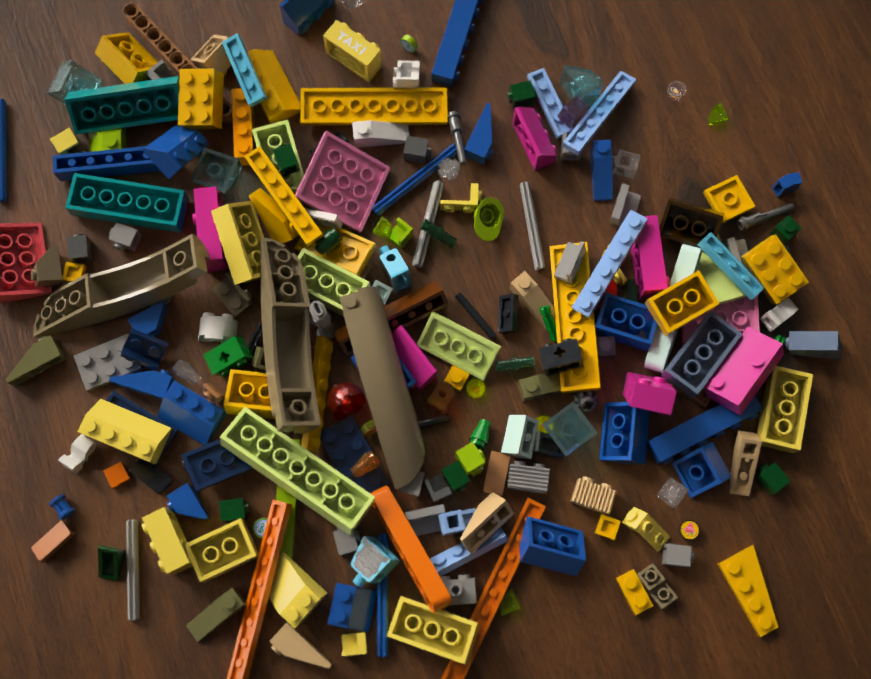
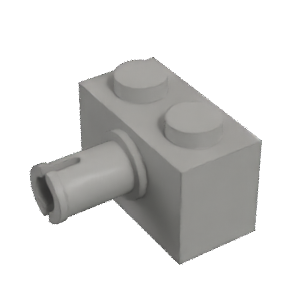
M458 575V579L450 580V576L440 577L452 598L451 605L477 603L475 578H470V575Z

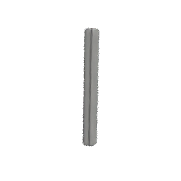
M434 181L412 263L413 267L422 268L424 265L444 188L443 182Z
M529 182L520 183V191L535 270H543L545 263Z
M132 519L126 521L127 607L129 621L140 619L138 521Z

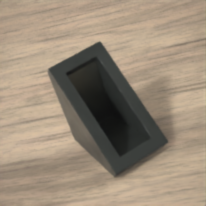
M537 432L532 455L563 459L565 440L543 432Z

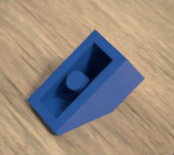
M160 301L128 319L133 329L157 338L156 336L161 333L168 307L163 301Z
M187 483L167 495L169 499L167 504L172 512L176 511L178 514L203 520L211 519L192 485Z

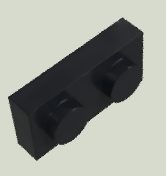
M513 293L499 297L497 333L508 334L517 332L519 295Z

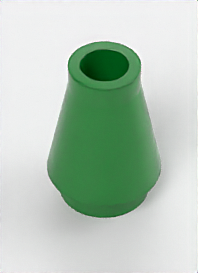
M480 419L479 424L469 438L470 443L474 442L477 449L483 450L488 445L491 422L485 419Z

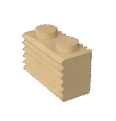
M583 476L582 479L579 478L576 481L570 502L609 515L617 491L613 490V486L602 483L598 485L594 483L593 479Z

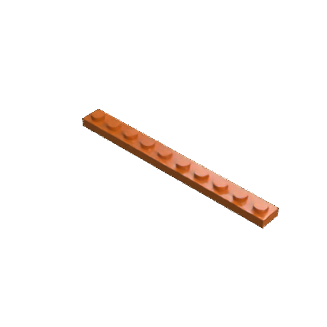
M527 498L469 619L481 624L469 663L466 665L450 659L441 679H465L520 562L519 546L526 518L529 516L540 519L546 506Z
M272 500L227 679L249 678L292 504Z

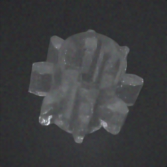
M450 158L441 161L438 165L440 168L438 170L439 176L443 180L446 178L449 181L454 180L460 174L459 162L456 159L451 160Z

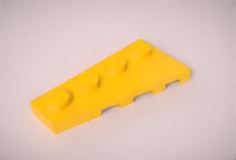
M754 545L718 563L717 565L757 635L762 637L778 628Z

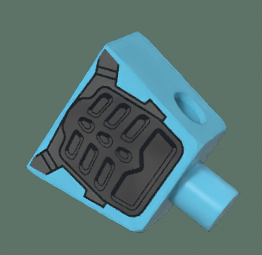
M389 245L381 247L379 249L381 254L379 256L380 262L395 293L412 286L409 269L396 248L391 250Z
M364 536L351 562V567L358 572L353 583L360 588H363L366 582L379 583L400 560L375 537Z

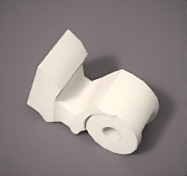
M787 298L775 308L765 313L760 320L771 332L799 309L790 298Z
M81 434L72 443L70 456L64 454L58 461L77 474L88 460V456L95 450L97 442Z

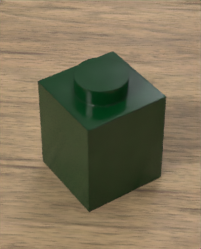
M531 80L510 85L509 92L506 93L508 103L512 104L513 109L534 105L536 96Z
M283 144L273 150L282 177L300 171L291 144Z
M788 215L769 235H777L782 244L785 245L802 228Z
M459 460L441 470L452 492L457 490L460 493L468 488L467 484L470 483V479Z
M775 462L770 465L768 463L762 465L758 469L760 473L755 476L770 495L777 493L790 482V479Z
M244 498L219 501L221 522H234L240 518L248 520V514L251 513L249 502L246 503Z

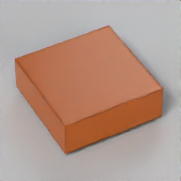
M119 462L104 470V474L113 489L131 480L123 462Z

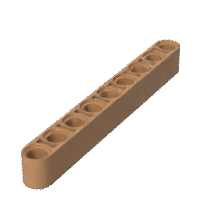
M128 3L124 6L123 14L130 26L179 77L180 69H198L135 3ZM223 96V112L225 110H229V112L222 114V122L231 123L233 122L232 104Z

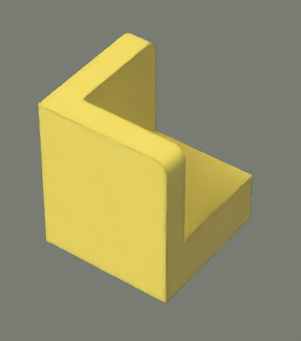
M70 128L50 138L60 155L69 154L67 150L79 144Z
M366 632L343 634L342 656L367 654Z

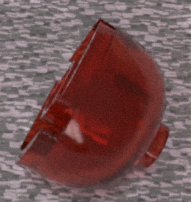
M350 382L335 384L327 396L328 410L335 420H344L353 410L354 415L360 411L366 403V398L364 397L366 395L356 384Z

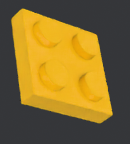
M738 175L703 192L713 210L725 213L721 224L755 207Z

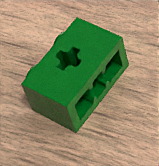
M238 336L230 338L203 355L212 375L221 377L230 375L231 369L243 367L248 363V360L253 358L244 338Z

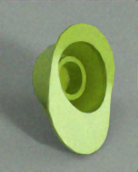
M485 198L474 212L475 232L484 241L496 239L500 232L504 208L502 203L496 198Z

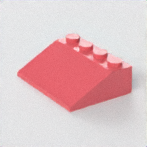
M41 222L0 224V303L52 294V287H35V281L31 280V269L34 268L36 262L46 253Z

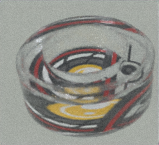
M672 81L667 88V94L673 100L683 98L686 92V86L681 81Z

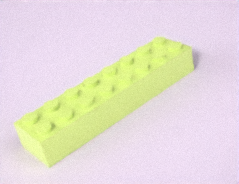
M246 407L243 408L220 436V442L223 447L348 535L353 533L374 503L375 497L284 433L278 432L274 426Z

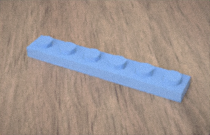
M620 71L565 139L562 147L578 156L634 86L636 79Z
M632 210L629 211L573 304L572 310L587 318L591 316L647 223L648 218Z

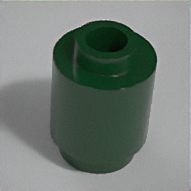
M332 228L325 231L323 237L314 242L316 244L314 248L320 255L325 254L328 256L341 244L340 241L343 238Z

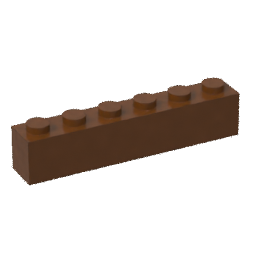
M434 281L384 306L391 333L393 334L401 325L405 328L431 315L433 311L437 312L449 306L443 289ZM347 326L334 331L345 356L353 354L354 351Z

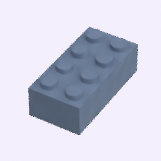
M710 310L661 376L693 399L699 394L743 333Z

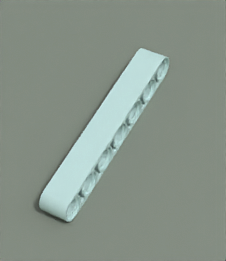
M682 245L670 286L697 271L702 254L701 248ZM657 324L644 368L663 373L666 369L678 329L664 336Z

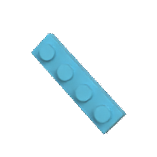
M237 33L223 41L222 44L248 105L253 107L266 100L267 96L243 40Z
M712 232L697 244L750 300L754 299L764 289V286Z

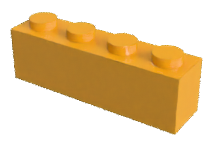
M242 88L231 89L234 158L238 166H247L249 163L244 156L256 149L252 129H255L254 106L248 105Z

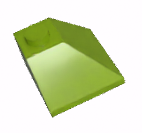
M126 127L89 133V152L127 148Z

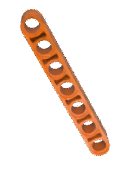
M383 486L371 492L370 494L375 497L372 507L432 613L451 605L452 598L389 487Z

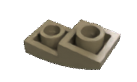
M653 563L637 574L641 583L661 611L678 600L677 595L666 583L664 576Z

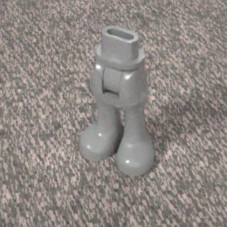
M314 301L310 304L309 323L319 327L316 331V336H324L332 340L335 335L336 326L331 322V315L322 302Z

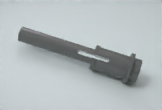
M451 111L448 113L451 134L455 139L460 165H465L467 161L461 137L463 132L460 123L461 115L457 111Z
M791 203L763 214L756 213L746 218L741 217L737 221L738 228L741 231H748L751 227L763 224L765 220L795 210V206Z

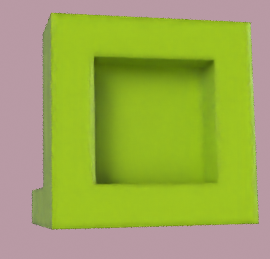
M398 218L396 226L387 235V238L402 249L413 237V228Z

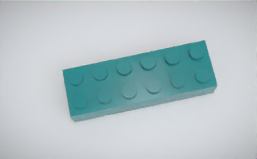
M179 76L68 92L64 100L74 134L78 135L178 120Z
M74 173L65 209L72 216L181 233L189 197L185 190Z

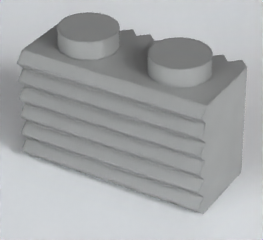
M514 461V464L509 465L507 489L546 494L550 469L545 468L544 464H534L532 467L526 466V462Z

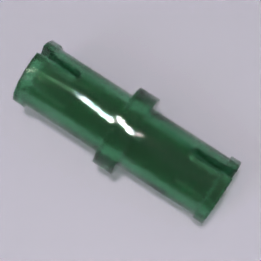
M424 219L419 229L431 235L435 241L439 240L450 249L455 245L457 238L445 232L443 227L436 226L428 221V219Z
M515 356L511 359L495 360L496 373L511 370L518 372V369L535 368V364H533L535 363L534 356L522 358Z

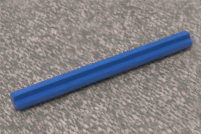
M2 98L0 99V203L7 201L6 101Z
M453 143L375 204L372 208L373 212L377 216L382 214L456 156V144Z
M379 534L378 541L389 550L388 534ZM389 573L377 585L378 657L388 656Z

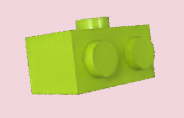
M474 442L456 451L455 458L457 461L459 460L467 476L472 475V477H475L483 472L484 460L486 458L483 452L477 449Z

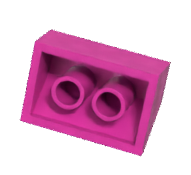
M516 107L512 124L534 171L555 163L557 150L549 141L548 131L542 127V119L539 113L536 114L534 108Z
M401 325L393 332L392 337L398 357L417 382L411 389H416L420 392L437 379V371Z

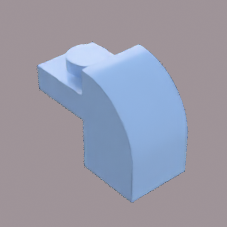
M476 509L456 510L438 515L442 535H451L465 531Z

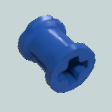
M65 494L57 496L49 503L50 507H53L58 513L60 521L67 519L76 511L66 501Z

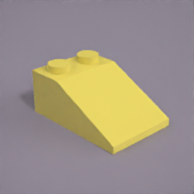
M282 552L278 559L269 599L278 613L295 629L308 617L327 592L286 553Z

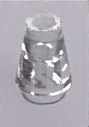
M179 359L171 370L175 376L193 385H196L202 377L187 360L184 361L183 359Z

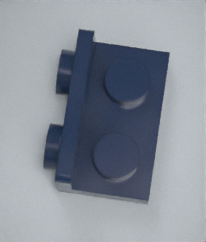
M132 328L123 345L120 356L128 361L141 364L148 369L157 370L168 347V343Z

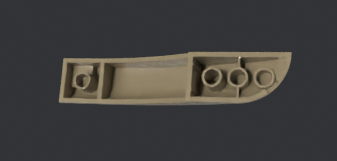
M191 234L145 258L102 272L87 273L54 291L43 303L45 307L42 309L41 314H37L35 320L34 337L62 333L108 321L155 304L197 283L198 277L207 273L206 260L210 259L205 245L197 236Z
M262 238L260 259L261 316L265 367L272 417L276 418L278 432H294V435L314 431L321 426L312 370L309 326L310 301L305 273L296 254L290 253L284 248V244L273 239Z
M362 287L357 289L358 292L340 297L373 420L395 489L398 490L416 478L424 463L425 445L380 291L376 287Z

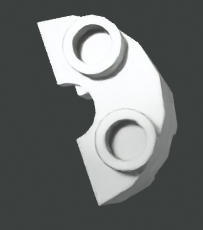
M398 61V67H394L393 88H419L420 61Z
M203 313V317L200 319L198 341L224 343L230 338L237 336L238 321L234 320L231 314H222L221 317L214 316L213 313Z

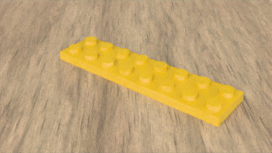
M301 88V125H353L352 122L369 120L403 125H447V88Z
M584 242L586 252L572 284L554 278V273L567 244L550 246L557 343H561L568 338H577L584 367L560 373L562 393L601 389L594 311L587 318L572 310L573 304L591 276L587 242Z

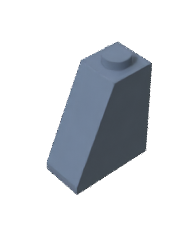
M789 331V337H786V349H789L791 355L841 360L842 340L838 331Z

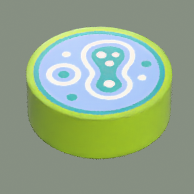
M404 35L400 40L401 46L409 53H414L418 48L416 40L410 35Z
M260 518L254 523L253 531L260 538H263L267 518Z

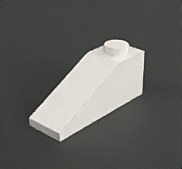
M372 120L352 122L356 148L406 143V138L409 136L408 125Z

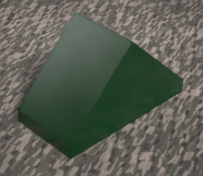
M99 545L98 578L118 581L126 550Z

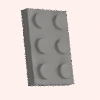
M129 334L74 355L86 391L89 392L111 383L109 381L110 377L133 374L143 370L141 364L128 361L120 356Z

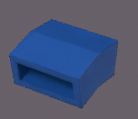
M800 172L787 174L777 180L772 186V190L777 197L785 193L795 192L802 184Z

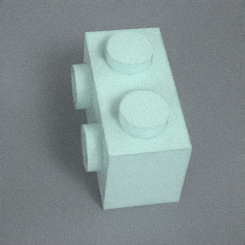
M509 415L501 453L510 454L514 458L531 459L539 420L527 415Z

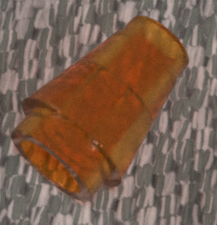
M371 450L369 453L366 452L350 470L358 478L377 469L381 462Z

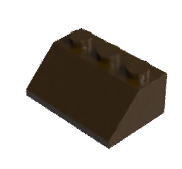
M670 197L659 227L660 236L700 248L697 244L710 232L717 238L725 213Z

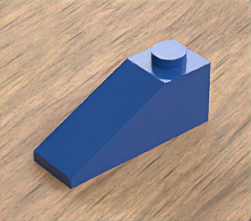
M490 103L486 104L464 149L467 158L483 165L486 159L490 160L494 151L491 149L492 125Z
M611 140L592 141L589 154L594 201L612 200Z
M153 370L110 377L109 381L114 385L163 400L164 395L176 379L168 371L161 370L157 372Z

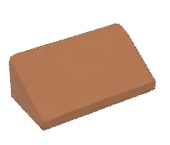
M62 520L31 548L38 560L45 562L68 542L75 533Z

